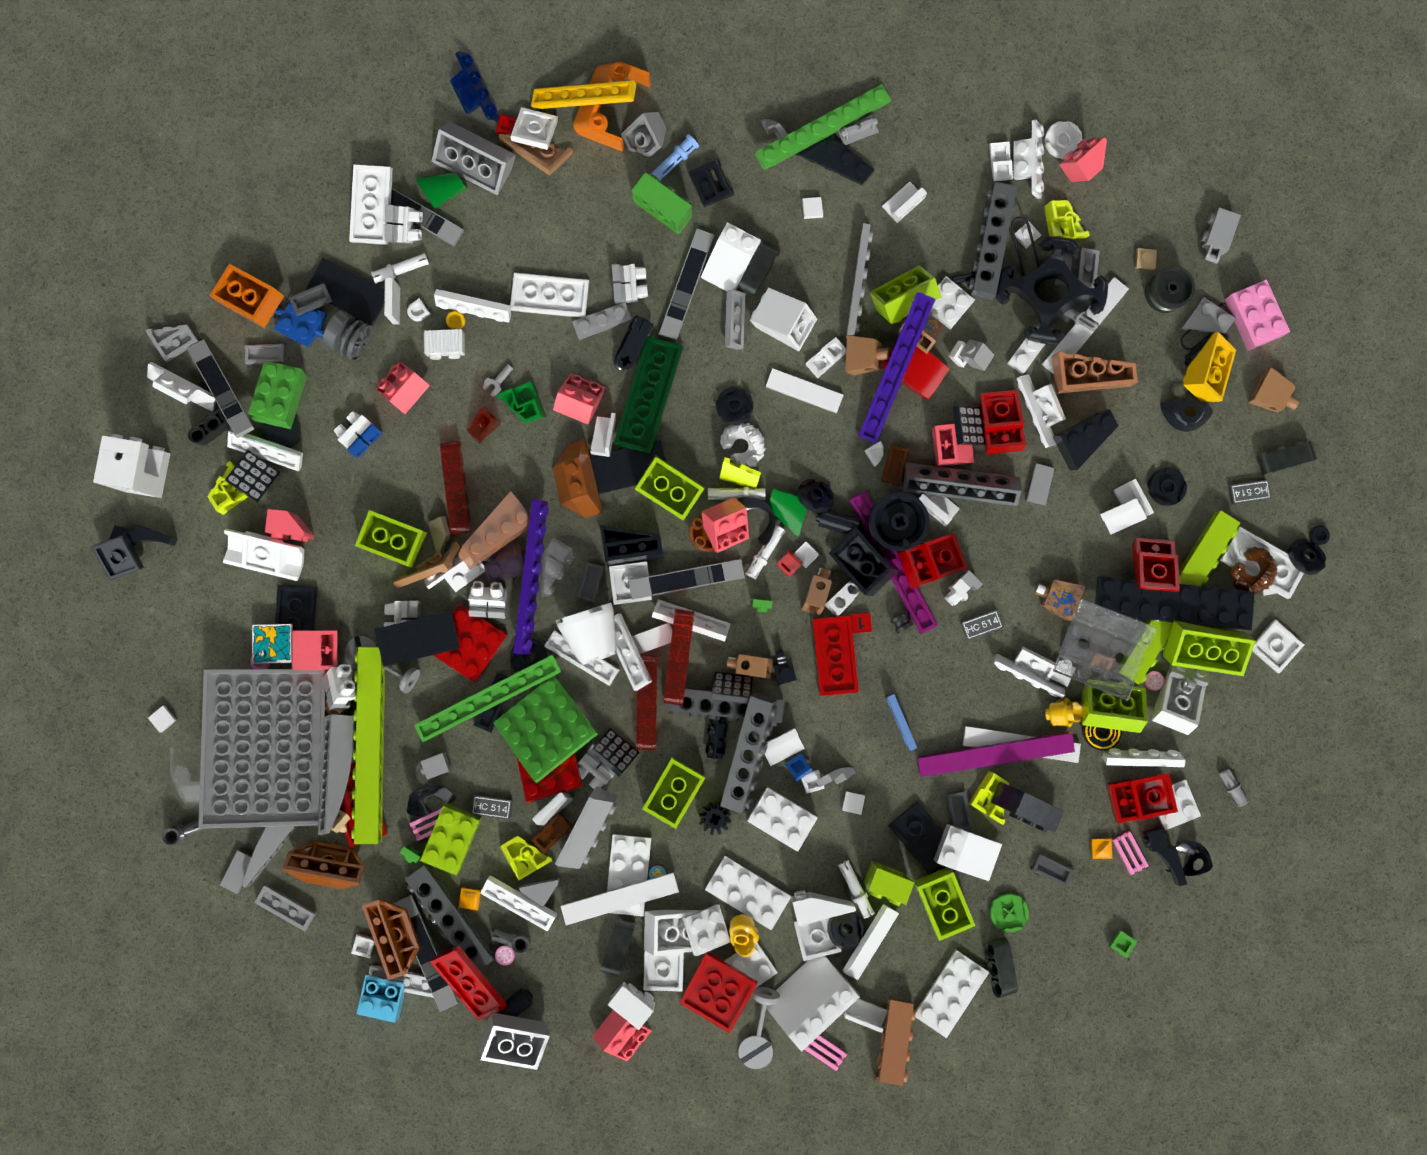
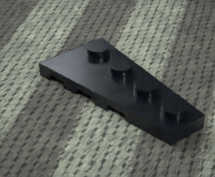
M832 135L795 154L862 186L875 170Z

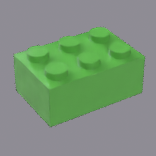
M645 172L632 189L634 203L678 235L691 220V202L683 196L680 198L676 195L675 190L667 185L665 187L655 175H649Z
M264 361L248 414L256 422L291 429L307 378L304 371L300 368Z

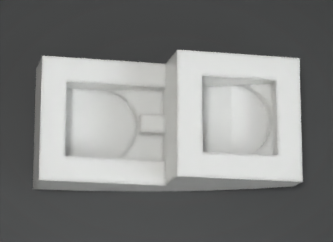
M1009 142L990 143L993 182L1013 180Z
M835 337L820 352L807 361L805 365L819 378L846 354V348Z
M670 623L632 636L639 654L676 641Z

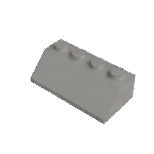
M449 121L438 130L431 162L452 173L456 172L460 177L498 195L512 170L516 155Z
M596 786L587 800L555 865L580 869L583 863L587 865L592 855L589 853L591 847L595 848L600 840V837L597 836L599 831L604 832L609 822L606 820L608 814L612 815L617 807V804L614 803L617 799L616 796Z

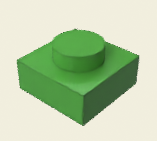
M753 599L752 608H756V612L767 613L768 609H772L773 601Z
M408 844L400 852V854L404 855L403 859L412 864L413 862L418 863L423 855Z
M1118 930L1108 946L1127 958L1137 941L1121 930Z

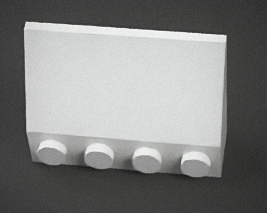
M822 956L810 959L776 990L780 994L778 1003L767 1005L766 1008L802 1052L860 998V995L828 958Z

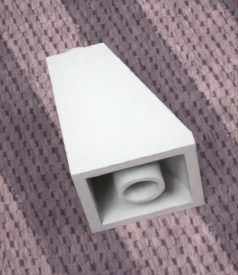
M768 288L766 293L762 295L757 309L753 311L750 321L757 329L800 351L817 318L805 302Z

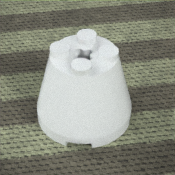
M612 603L556 620L558 629L581 665L590 663L598 658L601 660L616 654Z

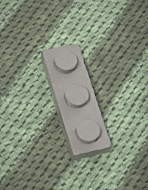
M731 289L727 290L725 347L741 350L744 346L746 293Z
M623 302L572 321L578 339L581 340L630 322L632 319L626 303Z
M267 884L264 885L254 902L303 931L308 929L316 915V912Z

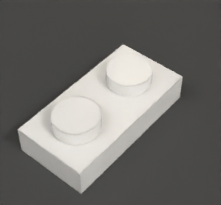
M1026 338L1007 364L1023 375L1045 344L1035 343Z

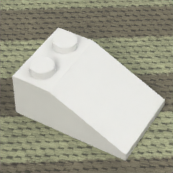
M727 222L701 278L725 291L737 290L742 276L760 248L761 240Z
M1168 670L1164 686L1161 688L1155 704L1152 721L1189 735L1199 726L1206 687L1196 684L1195 689L1191 688L1190 694L1183 692V680L1169 676Z
M946 824L934 861L954 870L989 881L1002 844Z
M805 890L797 891L791 897L798 926L856 911L852 901L812 892L806 893Z
M701 910L645 911L644 950L654 956L693 952L683 917Z

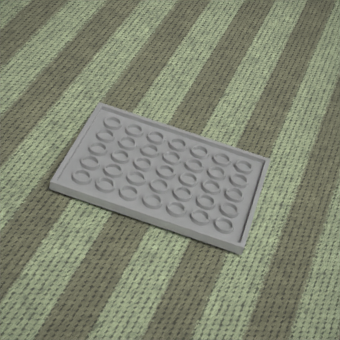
M204 670L199 829L319 825L325 717V686L323 682L325 670Z

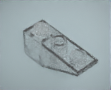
M554 537L543 554L541 598L546 599L547 596L549 598L555 591V587H553L555 582L563 578L566 572L563 569L566 564L570 565L576 556L573 554L574 549Z

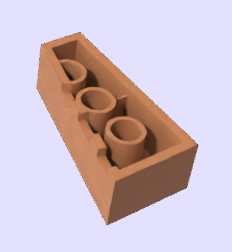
M1057 352L1052 356L1056 394L1123 388L1138 383L1135 363L1104 360L1097 357L1091 358L1078 354L1072 355L1066 354V352Z
M511 491L461 547L458 555L469 569L529 529L530 514Z
M895 1000L887 1001V1014L883 1025L886 1032L882 1033L880 1048L883 1049V1053H880L877 1059L880 1071L879 1075L875 1074L874 1081L903 1086V1082L907 1081L908 1070H905L906 1061L909 1062L911 1054L908 1044L913 1038L911 1021H914L916 1016V1009H913L914 1004Z

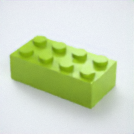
M1174 621L1163 657L1173 666L1244 676L1256 641L1244 631Z

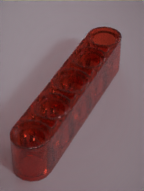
M460 441L440 443L451 535L472 532V528L469 527L471 520L469 509H467L468 495L464 486L466 485L465 472L462 470L464 462L463 454L460 453V448L462 447Z
M675 609L663 704L683 706L695 611Z
M641 656L652 682L637 691V750H656L658 657Z

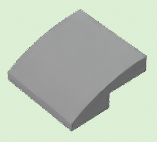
M1081 248L1074 254L1065 252L1062 257L1070 272L1087 287L1095 288L1093 284L1097 278L1100 251ZM1055 279L1054 285L1066 286L1061 280Z

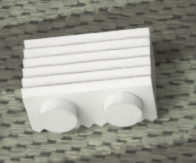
M462 329L425 330L424 354L432 360H439L441 356L459 359L461 355H465V333Z

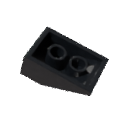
M857 527L829 552L830 556L865 596H874L900 571L891 559Z

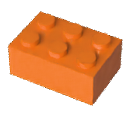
M231 264L227 266L209 295L221 305L263 328L266 327L284 298V295L274 287Z

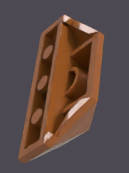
M583 439L568 444L552 467L560 503L584 518L602 514L603 511L586 440Z
M313 841L295 850L288 851L282 867L283 871L305 883L337 889H346L360 885L365 869L364 863L353 848Z
M382 899L362 905L387 979L391 980L407 974L420 949V944L407 909Z

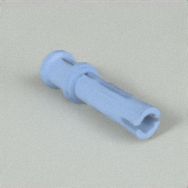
M687 134L686 139L679 146L676 145L674 152L651 174L661 181L681 160H686L695 148H699L696 140Z

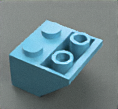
M366 974L357 1014L395 1023L401 1014L404 1000V983Z

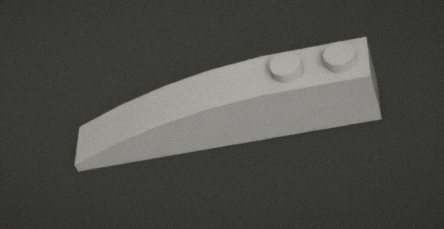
M331 714L324 717L318 835L330 833L345 794L352 752L355 748L353 733L356 727L354 716Z
M298 826L265 828L249 862L242 884L243 887L246 888L255 881Z

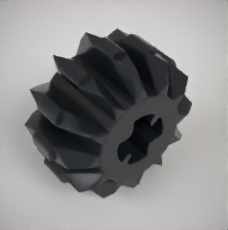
M709 802L710 810L703 806L702 809L706 814L699 813V817L705 818L699 824H707L703 830L706 832L710 827L711 835L714 834V829H717L720 835L722 833L720 827L728 830L724 823H731L730 819L725 818L730 816L731 812L723 813L726 808L722 807L719 809L720 802L716 803V808H713L712 802ZM712 814L720 815L721 818L718 819V823L710 821Z

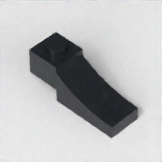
M136 524L133 531L114 525L109 538L111 539L126 533L133 547L135 544L142 542H161L173 546L177 542V538Z
M1154 828L1143 831L1144 837H1142L1145 848H1148L1151 852H1156L1162 858L1176 885H1187L1177 848L1172 844L1167 845L1163 829Z

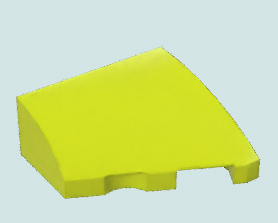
M1068 200L1050 201L1044 206L1049 236H1061L1071 239H1081L1090 236L1088 230L1084 231L1079 224L1081 219L1074 213L1073 207Z
M725 457L720 479L743 487L756 489L761 472L743 464L731 463V459Z
M231 461L226 464L228 466L222 477L219 476L216 486L211 489L207 496L215 510L223 515L248 498L239 490L235 492L236 488L225 482L226 477L235 467Z
M988 771L968 804L1004 825V809L990 802L999 782L1009 785V782ZM987 797L988 802L985 806H983L985 799Z
M519 836L500 846L518 881L552 861L549 856L547 857Z

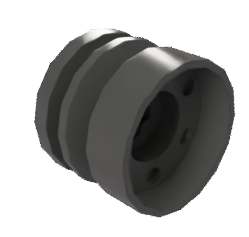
M341 310L329 321L323 334L322 342L324 346L335 352L340 350L342 356H347L351 361H355L363 354L371 339L373 330L369 324H364L361 320L355 321L354 316Z

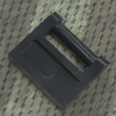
M719 159L688 172L704 208L735 194L728 185ZM711 170H714L723 191L718 193L709 173Z

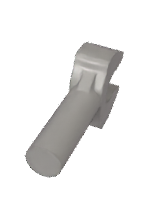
M507 364L495 379L487 378L484 381L483 389L487 390L490 385H495V389L490 395L493 397L501 393V383L513 368Z

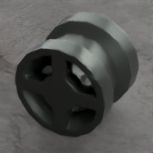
M906 611L889 620L891 624L895 625L897 634L914 625L908 619Z

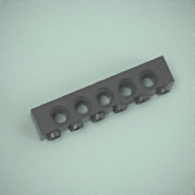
M995 182L993 187L988 189L986 199L989 200V204L985 206L983 217L986 219L985 224H981L979 235H982L981 242L978 241L976 253L979 254L978 259L974 260L972 267L975 275L969 282L970 296L993 300L996 296L1017 186ZM995 202L1001 203L1003 207H997L995 205ZM991 220L998 221L999 226L993 225ZM988 238H993L996 243L991 244ZM984 256H990L992 262L986 261ZM980 274H986L989 280L982 279Z
M907 462L903 474V492L1012 506L1018 505L1022 492L1020 477Z
M677 687L668 688L666 710H670L672 715H681V712H688L690 717L700 718L701 714L708 715V719L720 720V716L728 717L727 721L739 722V719H744L745 715L740 714L738 711L739 706L743 703L729 702L730 710L722 712L719 709V705L723 701L712 700L711 691ZM683 697L691 698V707L684 708L681 705ZM703 699L710 700L711 708L709 710H703L700 707V702ZM775 699L777 700L776 706L778 711L775 718H772L771 725L776 727L777 723H782L784 700ZM757 713L758 720L764 721V717L759 716Z
M757 693L750 696L721 801V807L741 814L750 809L753 801L751 793L755 791L758 783L756 775L760 773L763 765L761 757L762 754L766 753L768 747L766 739L767 736L771 735L773 729L771 721L772 718H775L778 711L776 706L777 700ZM757 713H761L764 716V722L758 720ZM752 731L758 733L759 740L753 738ZM747 750H751L754 753V758L748 756ZM742 768L748 770L749 776H745L742 773ZM737 786L743 788L744 794L738 792Z
M427 863L405 879L409 891L417 895L419 905L423 909H427L430 913V920L435 925L438 924L441 928V935L445 940L449 939L453 945L452 948L460 946L479 971L495 959L493 952L461 908H458V904ZM423 883H427L430 886L429 893L423 891ZM434 899H439L442 902L441 908L434 906ZM445 915L453 917V924H448L445 921ZM456 932H464L465 939H458ZM468 947H474L477 954L470 955Z

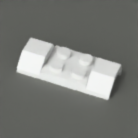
M227 528L224 530V534L228 535V549L223 563L298 581L304 563V549L301 546L284 543L281 539L248 531L243 533Z

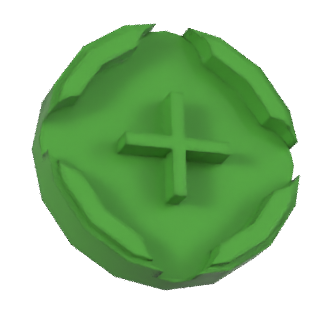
M1003 893L992 901L989 915L992 923L998 929L1004 932H1015L1020 930L1027 922L1029 909L1026 902L1020 896L1014 893Z

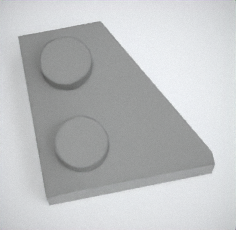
M1203 297L1182 329L1199 330L1202 333L1219 332L1221 335H1224L1236 318Z
M188 325L146 330V333L166 362L185 352L189 346L199 342Z

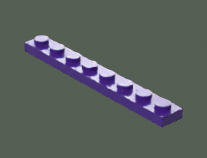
M920 292L916 293L859 437L875 444L877 443L933 308L935 298Z
M532 499L513 652L516 654L530 653L532 648V631L535 626L534 613L537 609L536 597L539 591V574L542 569L541 556L544 552L543 540L546 533V516L549 512L548 502Z

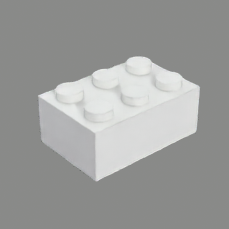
M766 786L747 818V822L797 852L817 820L816 815Z

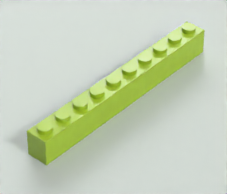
M1221 510L1213 514L1179 568V584L1204 586L1209 579L1207 575L1217 567L1219 563L1217 559L1227 551L1229 540L1237 535L1239 531L1237 527L1240 522ZM1147 620L1114 673L1133 685L1144 683L1148 677L1147 671L1157 663V655L1166 647L1173 623Z
M358 647V651L355 652V662L358 663V671H355L354 675L355 682H357L356 698L354 699L357 702V710H354V721H357L353 733V739L356 741V749L353 750V760H356V768L353 769L355 788L352 791V798L355 800V808L352 809V819H355V827L352 828L351 836L354 839V844H379L382 842L385 667L382 664L379 647Z

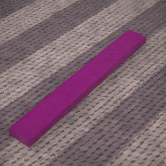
M867 491L849 499L869 539L900 570L891 580L920 635L938 626L918 587L910 589L897 554L899 552L881 547L872 538L868 528V518L874 505Z
M1072 732L919 756L917 760L920 777L1072 753L1075 752Z

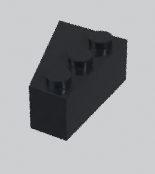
M1106 409L1053 436L1069 470H1078L1118 427V424L1111 410Z
M600 525L607 567L664 559L660 534Z
M999 782L990 802L1009 811V816L1020 820L1022 817V822L1033 826L1035 823V828L1046 832L1047 829L1055 832L1064 813L1063 810L1003 782Z

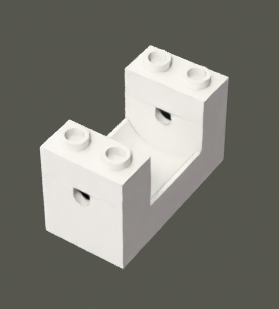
M110 434V437L102 436L93 482L123 492L162 498L170 453L165 452V448L157 446L148 449L149 445L142 443L143 439L130 437L129 440L123 439L122 435Z

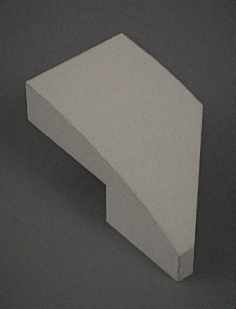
M766 118L761 120L767 135L775 132L778 140L788 135L780 123Z
M852 767L840 768L817 779L816 782L819 787L833 780L836 784H839L856 772Z

